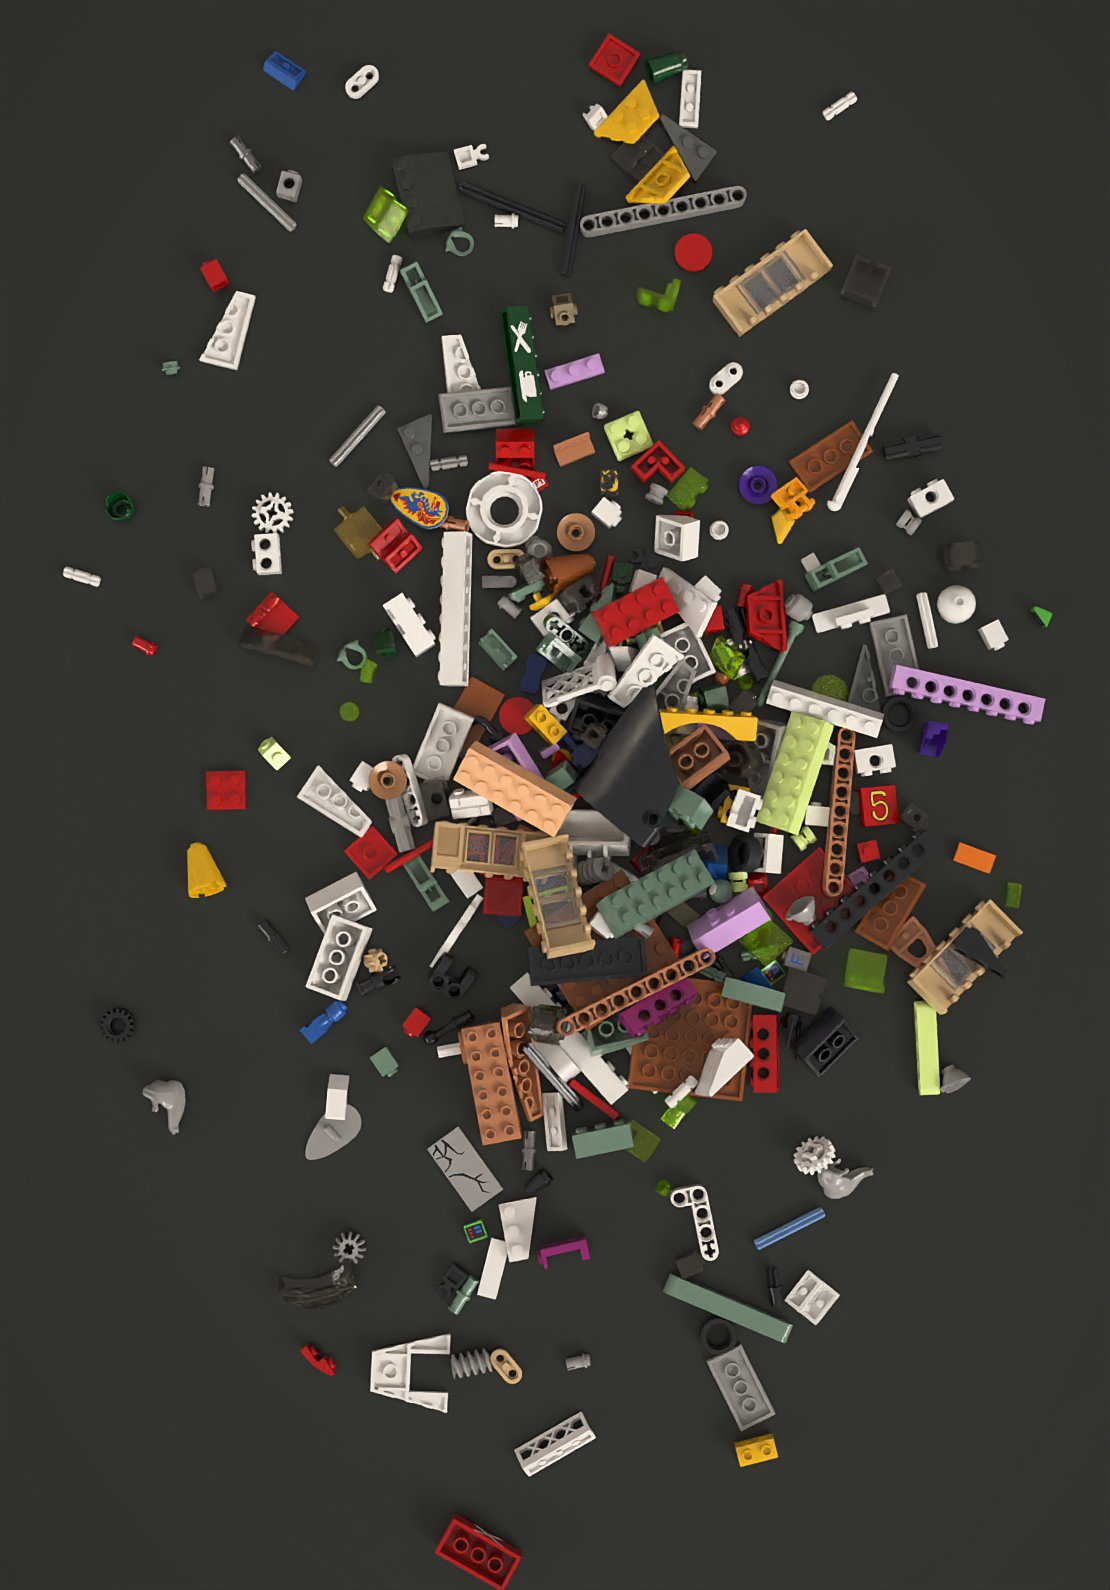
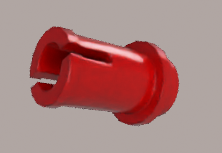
M744 583L741 584V587L739 586L740 592L736 606L746 608L745 597L754 591L752 590L753 586Z
M138 635L132 642V647L146 652L147 656H153L158 648L155 642L151 643Z
M670 937V940L667 941L677 957H679L680 945L683 944L681 938Z

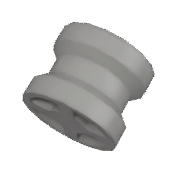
M651 483V490L646 494L645 498L657 505H662L664 502L663 497L667 495L668 490Z

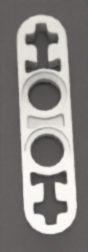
M406 754L396 755L393 757L392 762L400 765L406 771V777L410 780V785H406L404 792L401 794L409 820L415 827L424 826L428 823L429 817L411 760ZM411 795L416 799L415 804L411 802Z

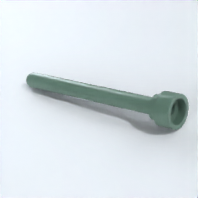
M791 620L788 625L787 651L785 653L779 652L769 677L766 679L756 700L758 707L763 705L795 637L799 633L801 634L804 629L803 625Z

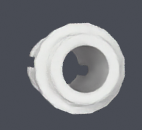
M514 213L512 215H495V227H512V229L518 227V215H514Z

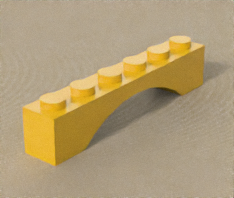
M666 707V710L659 709L665 734L681 725L707 723L724 729L736 740H756L758 718L753 716L752 712L741 711L740 714H733L734 711L722 710V713H715V710L704 709L703 712H696L697 709L685 708V711H678L676 707Z

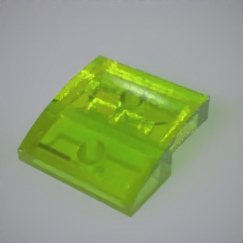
M381 186L363 219L379 236L390 243L409 210L395 200L397 197Z

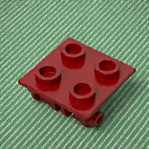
M270 592L246 620L275 645L299 619V616L273 592Z

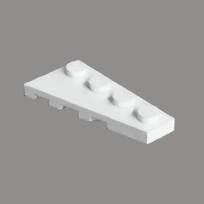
M236 291L225 311L223 319L216 328L217 330L207 344L204 354L199 359L201 362L233 370L238 369L256 299L255 295Z
M652 634L619 679L616 687L608 694V698L625 708L635 699L643 687H648L656 682L657 678L664 672L669 671L678 660H682L685 657L684 654Z
M319 765L297 796L298 799L360 838L364 836L372 824V821L337 786Z

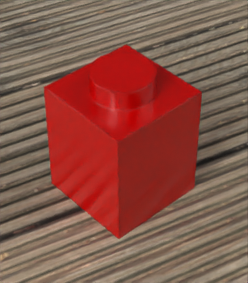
M211 259L203 263L200 270L213 292L230 284L217 259Z
M876 840L854 844L859 863L880 859Z
M415 1007L402 1025L405 1028L403 1031L412 1038L414 1035L418 1037L432 1017L420 1008Z

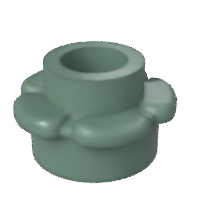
M178 361L162 363L163 369L161 370L166 372V375L177 374V370L180 367H178Z

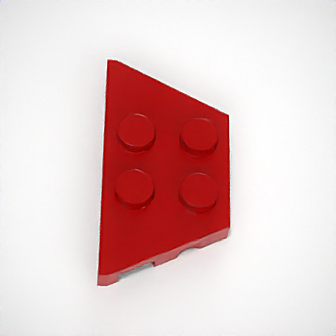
M779 579L745 597L747 634L785 653L787 651L783 583L782 579Z

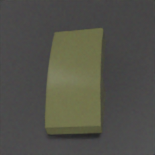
M685 901L666 911L687 930V925L700 917V914Z

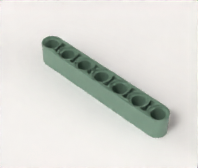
M670 1273L663 1292L782 1343L787 1342L793 1324L673 1273Z

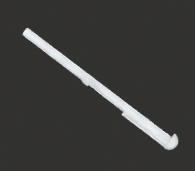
M892 373L833 500H828L827 506L831 511H838L841 508L859 470L856 466L866 447L869 436L872 437L877 421L899 377L895 373Z

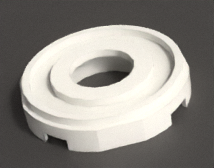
M502 471L493 472L479 480L470 491L466 507L467 520L473 533L482 542L501 548H513L528 541L537 531L543 511L541 497L529 479L523 475ZM509 497L517 503L519 514L513 523L500 525L492 519L490 507L497 498Z

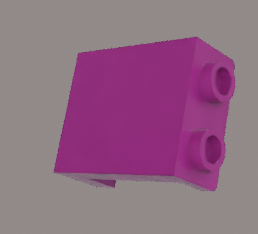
M586 1235L541 1244L540 1250L537 1251L539 1264H543L544 1269H547L548 1256L580 1249L582 1260L590 1259Z

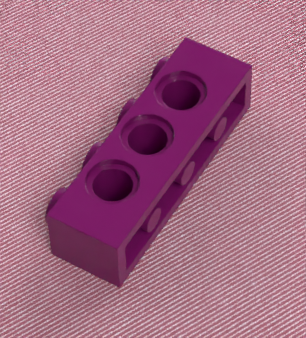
M688 977L639 1001L622 1012L618 1019L631 1038L636 1034L639 1037L648 1031L647 1027L652 1024L657 1026L664 1020L663 1017L666 1015L672 1016L679 1011L680 1006L684 1004L688 1006L694 1002L697 990ZM675 993L680 999L673 1000L670 994ZM654 1004H661L664 1010H657ZM643 1013L647 1015L648 1020L643 1021L638 1015Z

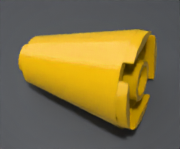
M201 842L191 844L190 848L187 849L189 897L199 898V894L210 896L223 891L224 887H227L226 882L207 846L202 845Z

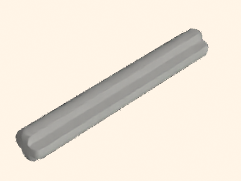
M243 173L238 177V183L287 230L291 232L297 226L296 222L246 174Z
M376 406L329 459L331 464L337 467L385 414V410L381 406Z

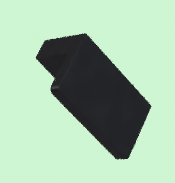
M713 772L691 790L704 798L713 811L731 794L728 781Z

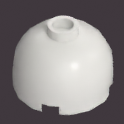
M949 586L941 592L937 599L938 612L949 623L957 624L964 622L975 611V596L965 586Z

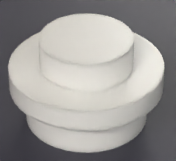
M796 380L790 386V394L796 399L805 398L809 392V386L803 380Z
M723 521L713 522L709 530L710 535L716 540L724 539L729 532L728 525Z

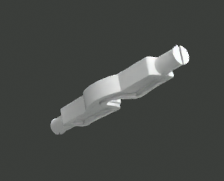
M476 895L431 965H429L430 967L434 966L443 952L448 953L484 899L482 896Z

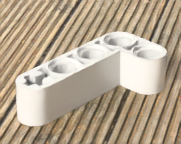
M532 1014L536 1049L560 1078L568 1083L581 1072L580 1068Z
M692 1184L673 1189L670 1193V1199L674 1206L684 1207L691 1205L699 1247L703 1258L708 1261L715 1260L718 1257L719 1250L706 1189L701 1184ZM695 1189H701L703 1191V1195L701 1198L693 1197V1191ZM676 1193H683V1201L676 1202L674 1195ZM699 1208L707 1210V1214L704 1217L697 1216ZM709 1227L711 1229L710 1234L702 1236L700 1234L702 1228ZM708 1241L710 1243L711 1248L715 1249L712 1251L711 1255H708L707 1252H704L707 1251L706 1242Z

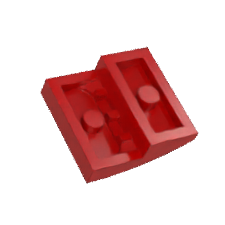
M394 518L368 542L373 551L394 573H397L423 548L411 533H408L397 518Z

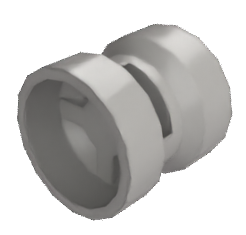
M906 509L896 523V526L904 528L906 533L911 536L922 520L912 516V513Z

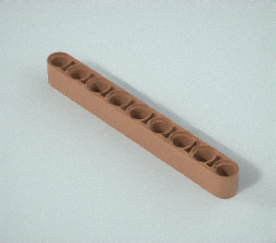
M844 727L836 732L834 745L837 748L835 763L832 766L829 822L826 834L822 891L827 897L839 895L842 892L856 736L855 731ZM842 731L849 734V740H844L841 737ZM840 750L847 752V759L840 757ZM839 769H843L846 772L845 778L839 777ZM837 788L843 789L844 797L837 795ZM836 807H840L842 809V816H837L835 814ZM834 826L840 827L841 834L839 836L834 834ZM833 845L839 847L840 852L838 855L832 852L831 848ZM831 864H835L838 867L837 874L830 871ZM830 883L836 885L835 893L829 891L828 886Z
M708 948L699 949L559 1019L556 1023V1030L564 1036L572 1035L710 966L715 961V953ZM706 951L710 957L704 963L701 960V954ZM686 960L692 963V968L689 971H686L683 967ZM669 969H673L675 972L672 980L666 977V972ZM654 977L657 979L658 984L652 989L649 987L648 982ZM634 986L640 989L638 997L631 995V989ZM616 995H620L623 998L620 1006H616L613 1002ZM598 1004H604L606 1008L605 1012L601 1015L596 1012ZM585 1012L588 1015V1020L582 1024L579 1022L578 1016ZM564 1021L570 1023L571 1027L568 1032L561 1030V1024Z

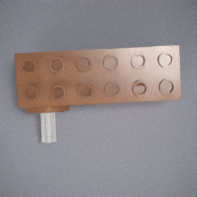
M501 1019L464 1026L458 1032L459 1043L437 1046L439 1058L461 1054L463 1063L468 1064L482 1144L488 1145L520 1139L522 1137V1130L511 1071L505 1051Z

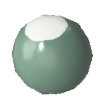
M724 879L714 881L715 883L709 888L710 897L717 903L728 902L733 895L731 883Z

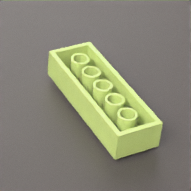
M791 712L756 822L795 835L799 834L834 725L820 719Z

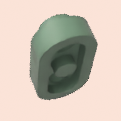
M542 576L534 578L508 592L511 601L520 602L526 598L527 594L531 592L535 594L542 591V586L545 585Z

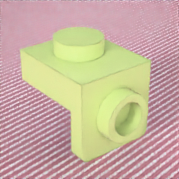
M272 737L264 740L258 748L261 755L276 770L291 758Z

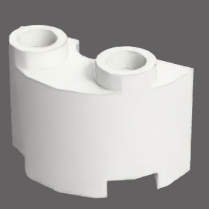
M738 789L726 825L749 832L750 828H754L757 817H754L756 809L760 810L763 799H760L761 796Z

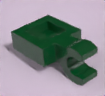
M614 562L612 582H617L616 596H624L625 584H631L633 564Z

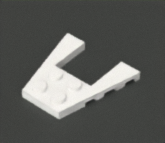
M450 1333L372 1350L370 1391L447 1413L448 1392L409 1391L411 1353L450 1354Z

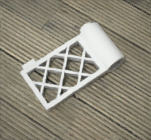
M601 654L596 658L595 663L572 670L570 673L566 672L543 680L542 697L544 706L549 708L558 705L559 702L597 689L602 691L613 690L617 684L613 657L610 654Z

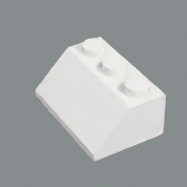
M357 872L305 898L312 916L324 935L332 914L355 922L377 910Z

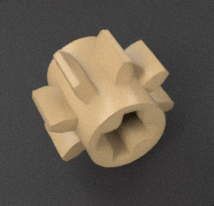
M382 949L368 950L369 954L364 955V965L369 969V972L383 971V966H387V955L382 952Z

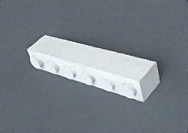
M777 680L773 681L766 702L776 707L820 719L875 738L878 736L884 717L883 713Z

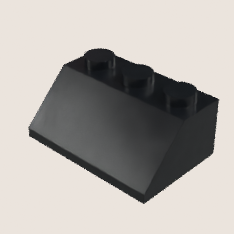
M592 692L577 696L567 732L602 743L629 705L623 708L611 699Z
M830 1007L790 1048L820 1078L860 1037L847 1020Z

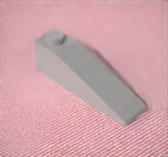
M683 659L677 663L656 690L658 706L661 710H666V707H676L678 711L683 710L696 674V670ZM676 728L670 730L665 734L666 740L669 738V736L673 733V731Z
M758 718L756 740H744L747 745L746 760H748L749 772L747 774L750 793L761 796L760 799H763L787 724L776 720Z

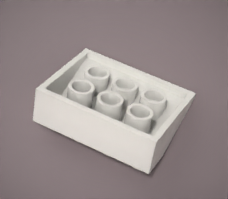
M719 1038L711 1045L713 1048L709 1051L695 1089L697 1095L712 1097L754 1057L752 1052L739 1038Z

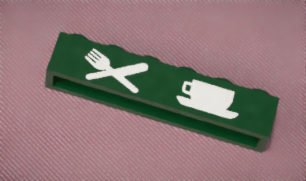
M507 306L500 311L515 424L537 423L543 419L544 407L541 404L542 390L538 383L539 370L536 368L535 361L537 355L533 346L534 333L530 325L531 313L528 310V306Z

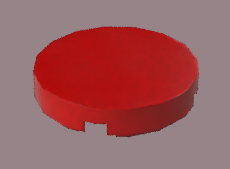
M691 233L683 236L675 246L674 257L676 263L687 272L703 270L712 258L710 242L700 234Z
M513 697L507 700L499 711V721L502 728L510 734L516 732L517 735H523L530 732L532 727L523 717L534 705L528 699L522 697Z

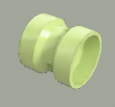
M807 825L801 828L798 835L793 834L790 836L800 851L806 849L809 843L813 844L817 841V838Z
M747 872L728 873L733 892H741L748 889L746 884Z

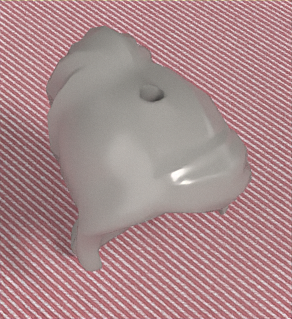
M157 1080L144 1087L142 1093L151 1100L152 1112L158 1111V1103L165 1107L168 1112V1128L173 1135L179 1133V1122L186 1102L185 1090L182 1084L177 1080H170L168 1082Z
M839 1158L832 1164H827V1169H821V1173L817 1174L818 1181L824 1188V1194L827 1197L840 1199L849 1195L862 1179L872 1176L874 1174L873 1168L862 1167L850 1172L849 1168H846L842 1171L834 1167L841 1162Z

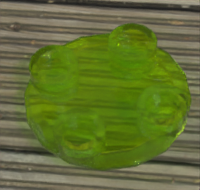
M824 675L818 678L812 685V692L845 702L848 700V687L838 676Z

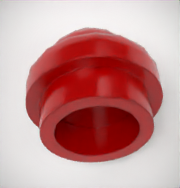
M736 417L731 422V431L735 435L743 436L749 431L750 424L746 418Z

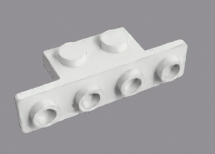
M883 594L813 614L812 619L816 632L820 633L841 627V630L852 627V623L859 622V624L870 622V618L890 612L886 595Z

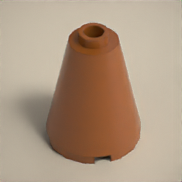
M586 553L544 557L541 559L540 565L541 568H545V573L542 574L548 590L555 595L592 573L594 567H596V562L593 556Z

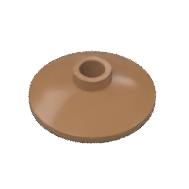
M573 513L565 516L560 521L557 527V537L560 544L567 550L582 551L592 544L595 537V528L587 516ZM578 530L580 534L575 537L572 535V532Z
M381 762L374 766L369 774L370 789L381 799H395L406 788V773L395 762ZM385 777L389 778V784H384L383 779Z

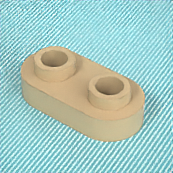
M499 549L491 551L487 560L489 566L496 570L519 569L524 566L526 557L519 549ZM515 556L520 558L518 563L513 562ZM499 557L501 559L500 563H495L493 561L494 558Z
M503 1348L495 1349L490 1357L493 1367L507 1383L515 1384L519 1382L522 1378L521 1367L507 1350ZM498 1355H503L504 1359L502 1361H498L496 1357ZM515 1370L516 1375L511 1376L509 1371Z

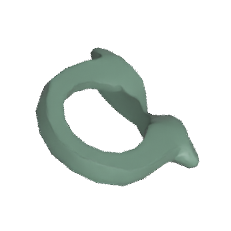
M460 226L458 229L451 231L446 241L445 252L451 251L457 256H466L473 250L474 240L471 235L462 231ZM454 236L468 239L470 248L465 252H459L451 238Z
M358 639L348 642L339 651L337 661H342L346 667L352 670L360 669L364 666L367 659L365 650L358 644ZM346 648L361 652L363 660L359 665L354 666L348 662L347 653L345 652Z

